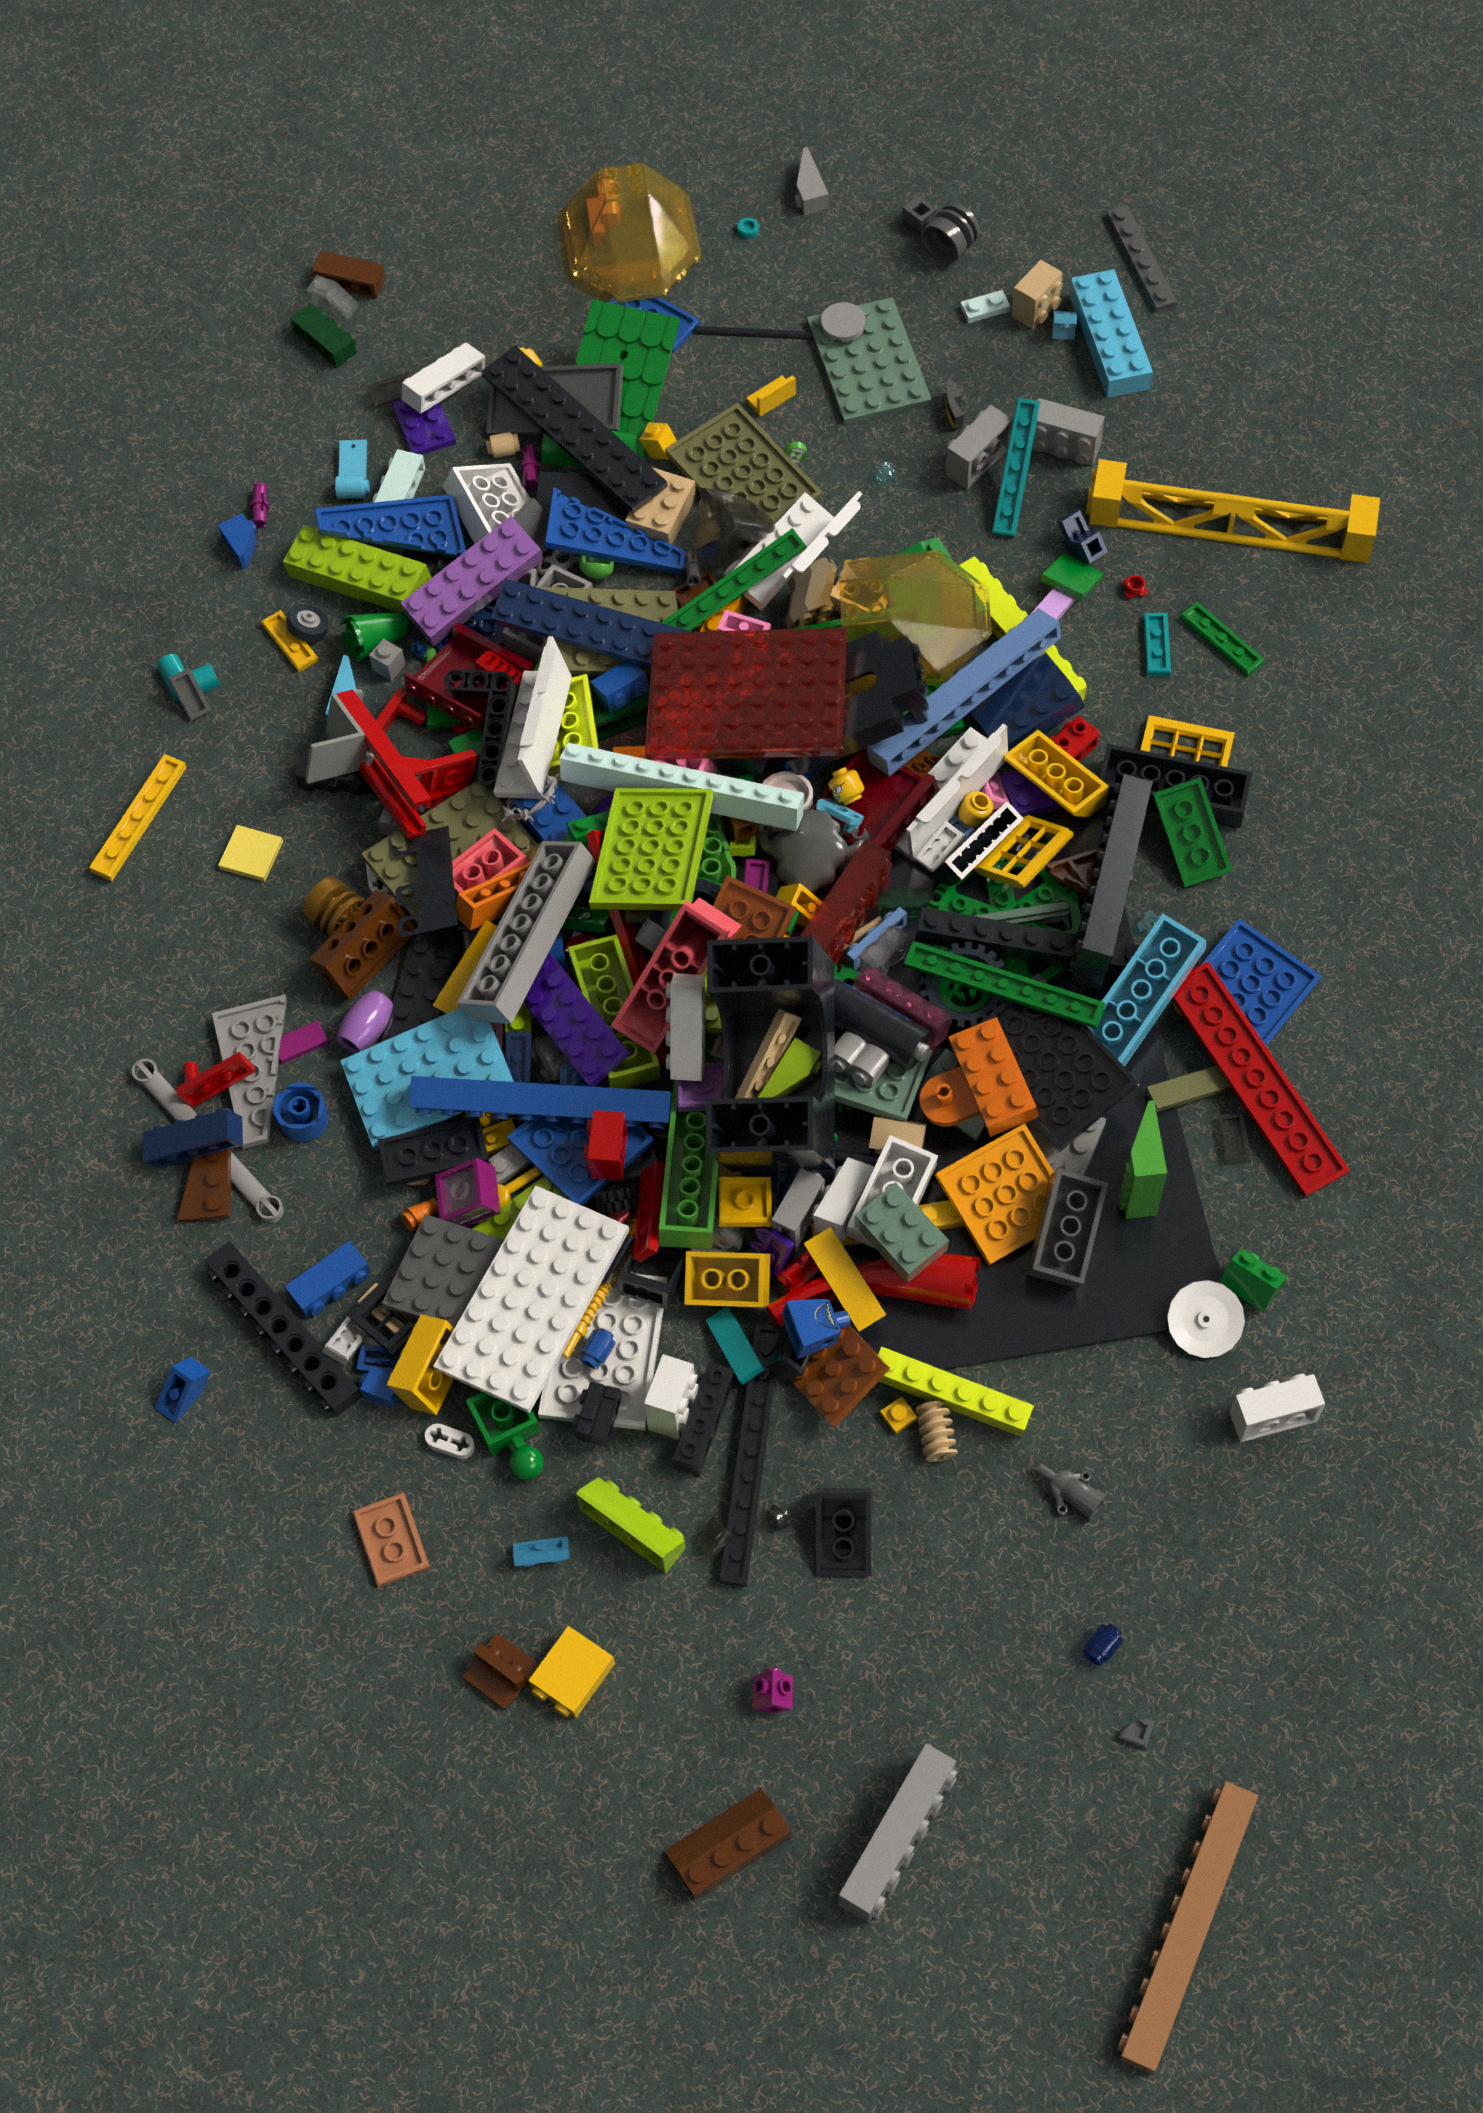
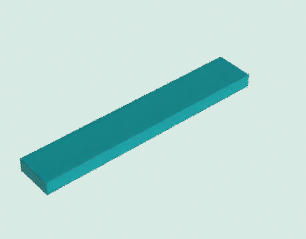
M1017 398L992 534L1016 537L1041 404L1038 400Z

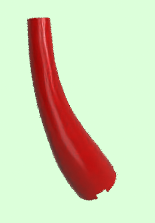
M942 1254L908 1283L904 1281L885 1258L855 1265L873 1295L904 1298L971 1310V1306L975 1302L978 1287L975 1271H980V1258ZM823 1275L786 1293L767 1305L766 1309L773 1322L779 1327L784 1324L781 1313L787 1301L827 1299L831 1301L838 1298Z

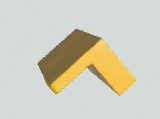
M780 376L748 396L746 402L761 417L796 395V379L794 376H790L787 379Z

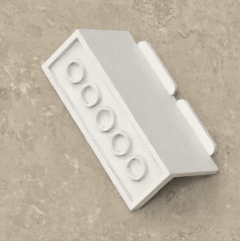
M858 491L834 518L805 492L737 567L792 528L807 546L806 550L750 589L744 596L762 611L795 572L803 573L828 545L827 537H835L859 511L861 506L857 500L861 497L862 493Z
M548 636L538 671H524L493 791L497 798L541 799L539 793L544 794L546 775L549 773L572 679L553 636Z
M1002 724L988 739L970 727L930 770L929 774L935 777L940 790L906 829L907 832L894 847L914 862V857L943 822L947 821L949 823L958 814V808L964 797L972 791H979L1006 762L1003 759V756L1008 753L1007 726L1005 724Z

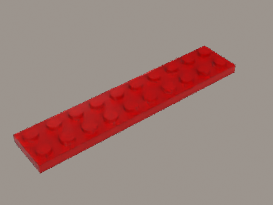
M1209 961L1191 970L1172 997V1001L1303 1197L1306 1198L1347 1175L1350 1169Z

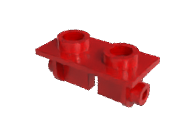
M806 1249L779 1273L776 1278L789 1291H792L810 1281L821 1270Z

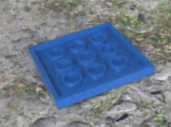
M1241 919L1236 921L1202 963L1204 964L1209 961L1266 1047L1322 977Z
M580 1074L568 1084L571 1086L590 1087ZM535 1116L534 1121H525L507 1136L508 1141L566 1199L581 1206L593 1197V1193L600 1191L611 1181L591 1179L590 1170L586 1169L584 1146L585 1143L588 1144L589 1135H587L588 1120H586V1124L570 1123L571 1119L560 1118V1122L557 1123L545 1122V1117ZM639 1124L638 1127H627L628 1136L624 1169L654 1143V1138Z

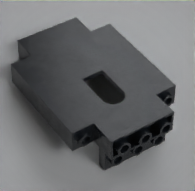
M876 630L775 674L777 692L767 697L775 699L786 713V717L766 763L768 769L770 770L787 762L796 775H803L904 732L902 721L905 720L903 712L908 710L911 711L919 724L927 722L929 705L925 692L928 691V687L922 677L925 674V670L919 660L921 651L917 643H912L908 636L890 643L887 637L883 638L880 632ZM873 674L877 676L875 684L870 689L835 703L834 689L866 675Z

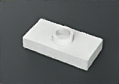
M944 821L914 859L932 873L965 838V835L947 821Z

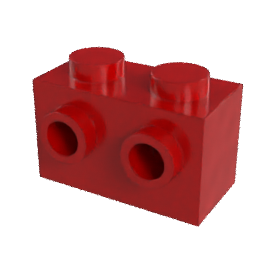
M1078 715L1073 721H1068L1057 736L1053 735L1049 739L1080 762L1099 745L1100 731Z

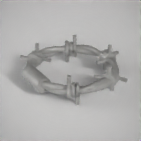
M557 774L555 777L546 775L548 785L544 788L547 789L549 786L550 788L544 795L541 792L539 793L541 799L538 800L540 802L530 811L527 809L521 811L519 808L514 807L513 801L518 798H508L505 802L506 808L502 806L505 818L501 821L504 822L507 819L516 823L515 820L522 819L526 821L530 819L533 822L532 813L537 812L545 804H549V802L555 804L552 798H555L553 794L555 788H558L556 778L560 775ZM517 809L520 814H514L513 811Z

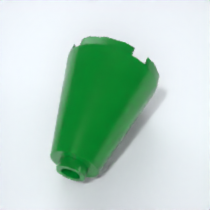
M399 612L355 614L344 616L341 619V625L345 624V631L341 632L349 655L352 657L355 654V662L368 658L369 654L383 639L393 643L404 637L409 629L408 619Z

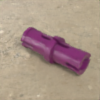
M526 445V447L522 448L523 462L521 463V471H523V487L533 489V487H537V472L539 470V464L536 461L537 448L534 445Z
M257 482L252 486L253 500L250 502L252 521L256 528H265V525H267L266 511L269 509L267 485Z

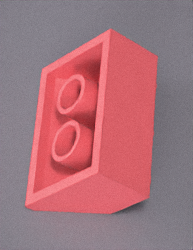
M494 828L452 861L456 900L458 893L528 863L526 855Z

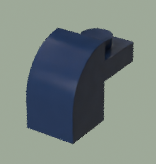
M1074 510L1057 521L1065 538L1062 543L1075 559L1090 564L1108 552L1100 532L1088 529L1080 510Z

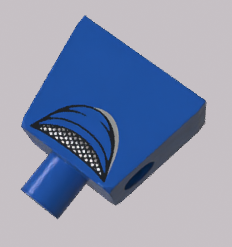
M827 1299L787 1301L781 1313L798 1359L834 1345L841 1333L840 1328L850 1325L848 1312L844 1310L834 1313L831 1303Z

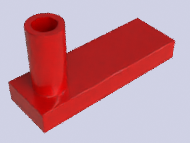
M398 688L376 719L378 725L386 733L399 714L423 727L427 721V713L408 703L407 692Z
M240 1051L199 1074L197 1063L192 1061L186 1062L182 1066L185 1083L176 1087V1092L185 1103L193 1108L255 1073L254 1064Z

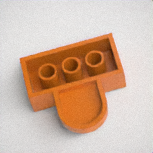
M997 1017L949 1036L951 1048L959 1067L931 1078L923 1086L920 1093V1106L923 1114L930 1122L939 1126H953L981 1115L989 1136L992 1137L1038 1118L1035 1102Z

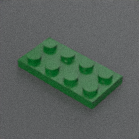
M1201 777L1153 793L1184 887L1232 872Z

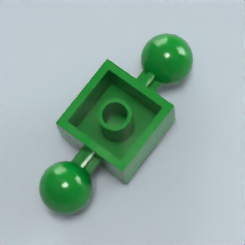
M482 1391L467 1399L466 1403L469 1412L491 1456L510 1448L512 1454L509 1466L514 1476L521 1480H532L539 1476L544 1467L543 1456L537 1448L526 1445L524 1441L540 1433L538 1421L532 1410L530 1413H527Z

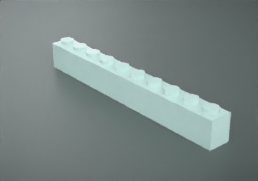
M567 743L560 757L561 781L615 792V788L712 789L713 802L710 813L797 831L803 817L804 793L572 743Z

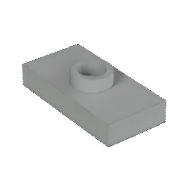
M347 1317L324 1346L322 1352L339 1363L346 1365L368 1335Z

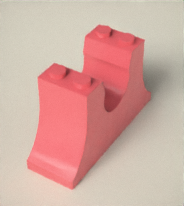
M698 898L693 904L686 900L611 1026L655 1054L666 1039L667 1030H670V1022H666L667 1006L670 1007V998H666L667 982L671 983L674 973L705 975L706 977L707 940L734 939L742 925L701 898Z

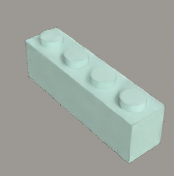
M397 449L394 457H391L389 460L386 476H382L380 490L378 493H375L372 503L412 499L426 469L423 455Z

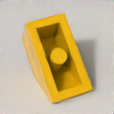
M801 883L780 887L776 898L797 907L796 910L800 911L796 924L818 932H824L833 911Z

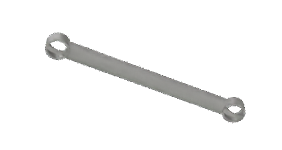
M141 1059L133 1065L132 1075L136 1083L144 1086L175 1121L195 1118L197 1113L177 1095L175 1089L159 1073L156 1064L152 1060ZM145 1066L152 1067L154 1069L153 1074ZM139 1069H141L144 1072V1074L147 1076V1079H140L137 1077V1072ZM231 1152V1182L254 1206L262 1221L266 1223L278 1221L284 1213L280 1199L271 1195ZM270 1202L276 1203L279 1206V1210L276 1211ZM264 1205L272 1213V1216H264L261 1209Z

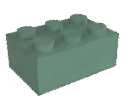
M896 1182L855 1215L854 1225L906 1283L910 1282L948 1249L949 1240Z

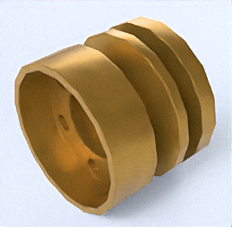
M330 876L321 880L312 888L304 900L301 913L307 921L320 928L321 932L329 938L365 900L359 897L357 893L350 891L349 887L338 878Z

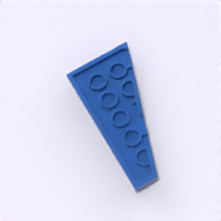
M553 488L544 548L682 575L686 551L662 539L655 540L647 536L645 531L641 529L636 531L626 526V522L596 507L589 508L580 504L579 499L573 496L570 499L560 494V490Z
M453 494L315 509L319 534L457 558L466 551Z

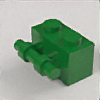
M1241 1249L1231 1259L1218 1283L1223 1284L1237 1296L1264 1312L1273 1302L1280 1288L1285 1285L1288 1277L1280 1273L1281 1270L1276 1266L1271 1267L1260 1260L1261 1257L1259 1255L1251 1254Z

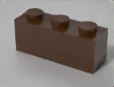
M321 251L312 269L315 285L377 299L386 280L382 264L338 255L333 252Z

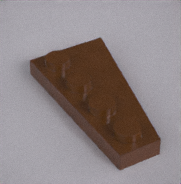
M231 1149L193 1159L177 1218L179 1222L231 1218Z

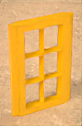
M1149 715L1141 750L1149 752L1152 744L1170 748L1169 756H1174L1176 749L1195 753L1194 761H1199L1200 755L1219 758L1218 765L1227 767L1234 733ZM1154 730L1174 733L1172 743L1153 740ZM1179 735L1198 738L1197 748L1177 745ZM1204 740L1222 743L1221 754L1202 750Z
M1030 815L1023 816L1024 819L974 867V871L978 872L979 875L1019 889L1025 888L1074 836L1073 832L1069 831V828ZM1030 828L1039 830L1031 840L1022 837ZM1045 833L1054 835L1047 845L1037 842ZM1016 842L1025 845L1017 855L1008 853ZM1031 848L1040 850L1032 860L1022 858ZM1001 858L1010 860L1002 870L993 868ZM1016 863L1025 865L1026 867L1017 876L1008 873Z

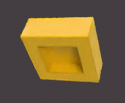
M900 1397L880 1411V1415L895 1435L918 1420V1417L903 1397Z

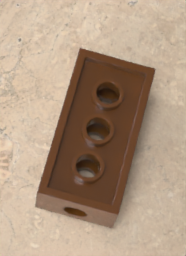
M375 890L308 960L333 993L351 1000L413 936L401 937L398 933L399 919L407 916L396 903L393 896ZM410 920L403 924L402 928L404 931L411 932L415 930Z

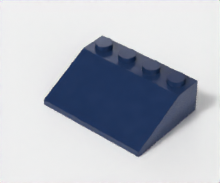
M1045 652L970 711V714L987 738L993 732L995 733L1002 724H1005L1007 726L1009 752L1035 731L1039 730L1046 734L1085 706L1081 696L1069 679Z

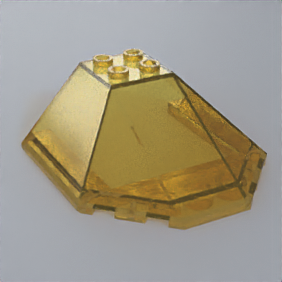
M644 163L599 169L560 211L571 276L578 281L582 279L588 282L590 287L602 293L608 292L619 302L666 296L670 291V287L675 282H679L689 272V268L693 263L697 264L702 258L689 193Z
M940 550L844 561L839 580L841 625L844 644L876 630L880 632L883 638L887 637L890 643L908 636L911 642L917 643L920 648L921 657H919V660L925 670V674L922 677L926 684L947 682L953 676L955 670L972 656L978 645L992 634L989 588ZM870 674L850 682L851 692L870 689L875 684L877 676Z

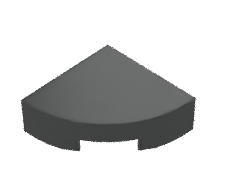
M1143 1719L1128 1725L1120 1734L1119 1740L1146 1749L1155 1721Z

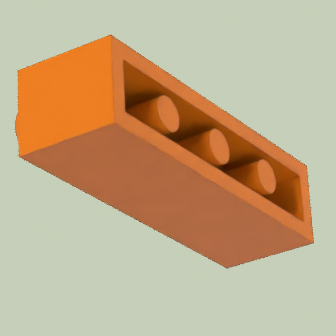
M532 861L458 893L456 904L457 919L471 931L482 926L486 920L491 922L502 917Z

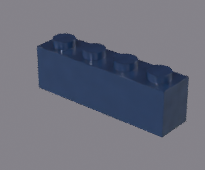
M220 1108L215 1113L199 1114L190 1120H177L172 1125L155 1126L153 1130L142 1133L143 1162L157 1168H162L243 1146L242 1116L232 1112L231 1109Z

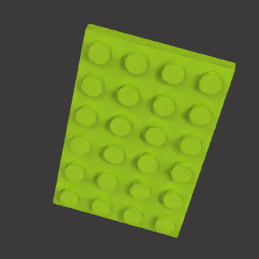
M615 788L589 900L590 908L680 910L686 900L692 903L713 802V790Z

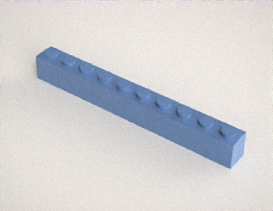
M1040 608L1031 615H1028L1020 624L1010 629L1006 635L997 642H994L991 647L981 655H978L971 663L959 670L956 675L926 697L929 705L927 722L919 724L911 711H908L904 715L905 720L902 721L904 732L866 747L869 763L886 775L891 776L1061 639L1060 622Z

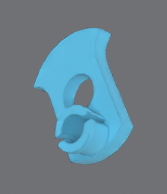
M819 799L816 804V810L827 811L830 815L845 822L842 827L844 831L847 830L848 833L852 834V829L856 828L858 832L859 825L864 818L863 815L836 802L835 799Z

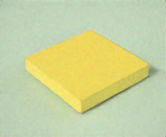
M237 825L219 862V869L265 882L281 848L283 839L279 836Z

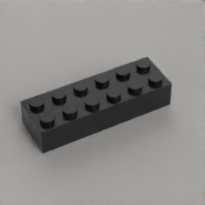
M1107 743L1099 779L1109 786L1106 802L1116 798L1112 797L1116 782L1121 783L1124 774L1151 781L1152 787L1146 810L1159 812L1153 793L1201 777L1216 824L1241 828L1253 772Z

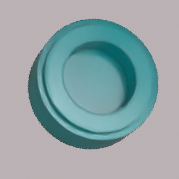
M753 218L741 219L737 224V233L741 238L752 239L759 233V224Z

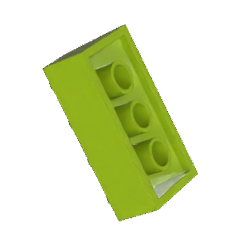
M598 1477L578 1490L576 1496L580 1511L665 1574L686 1549L685 1540H683L684 1536L674 1527L668 1529L662 1524L663 1521L657 1514L652 1511L649 1513L645 1512L640 1508L641 1504L634 1497L628 1495L626 1498L619 1492V1487L612 1481L606 1480L605 1482Z

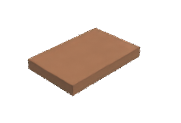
M404 1492L352 1511L378 1588L430 1569Z

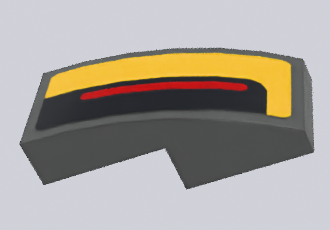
M949 379L946 385V410L952 427L957 431L962 429L964 425V413L961 410L962 395L952 379Z

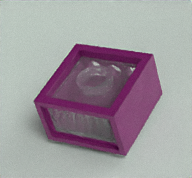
M476 1157L435 1175L440 1219L463 1227H469L501 1214L495 1166Z

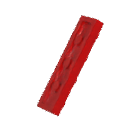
M658 1160L641 1172L632 1258L639 1262L654 1255L659 1247L658 1236L665 1164Z

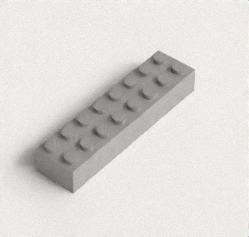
M542 841L457 1002L473 1021L512 1024L596 860L581 842Z

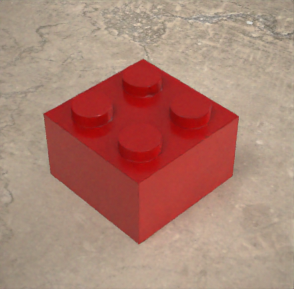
M593 1110L592 1119L587 1121L588 1144L585 1143L584 1146L586 1169L590 1170L591 1179L623 1181L628 1136L625 1112Z

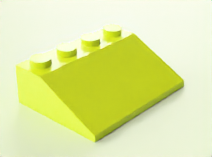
M587 674L571 679L548 773L549 776L555 777L557 774L560 775V757L567 743L599 749ZM560 776L556 778L557 781H561Z

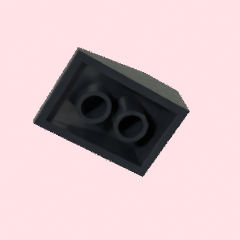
M817 1488L816 1576H871L872 1488Z

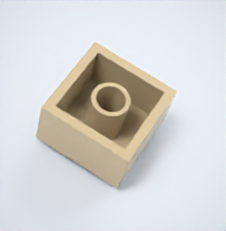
M1040 260L1014 287L1012 317L1031 329H1034L1039 323H1044L1048 313L1052 309L1056 310L1061 303L1060 293L1063 286V272Z

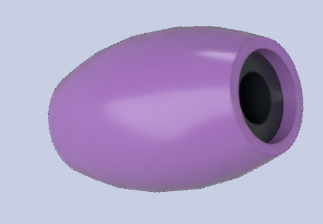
M371 990L359 998L351 1006L341 1022L337 1035L338 1043L353 1054L372 1046L381 1036L390 1020L393 1010V1003L390 999L375 990Z

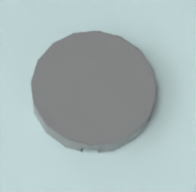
M849 302L832 304L824 310L821 316V329L824 335L831 340L836 341L837 339L841 340V342H849L857 339L864 332L865 315L862 309Z

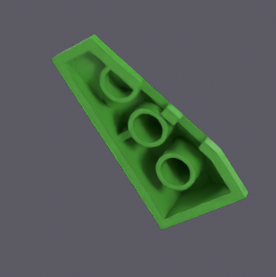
M710 813L697 876L723 884L727 875L736 879V865L734 860H732L728 842H726L718 814Z

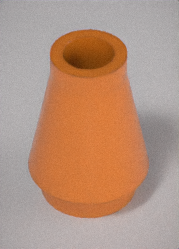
M431 1198L428 1201L406 1208L405 1212L401 1214V1219L410 1232L418 1230L425 1214L434 1217L439 1212L438 1202L435 1198Z

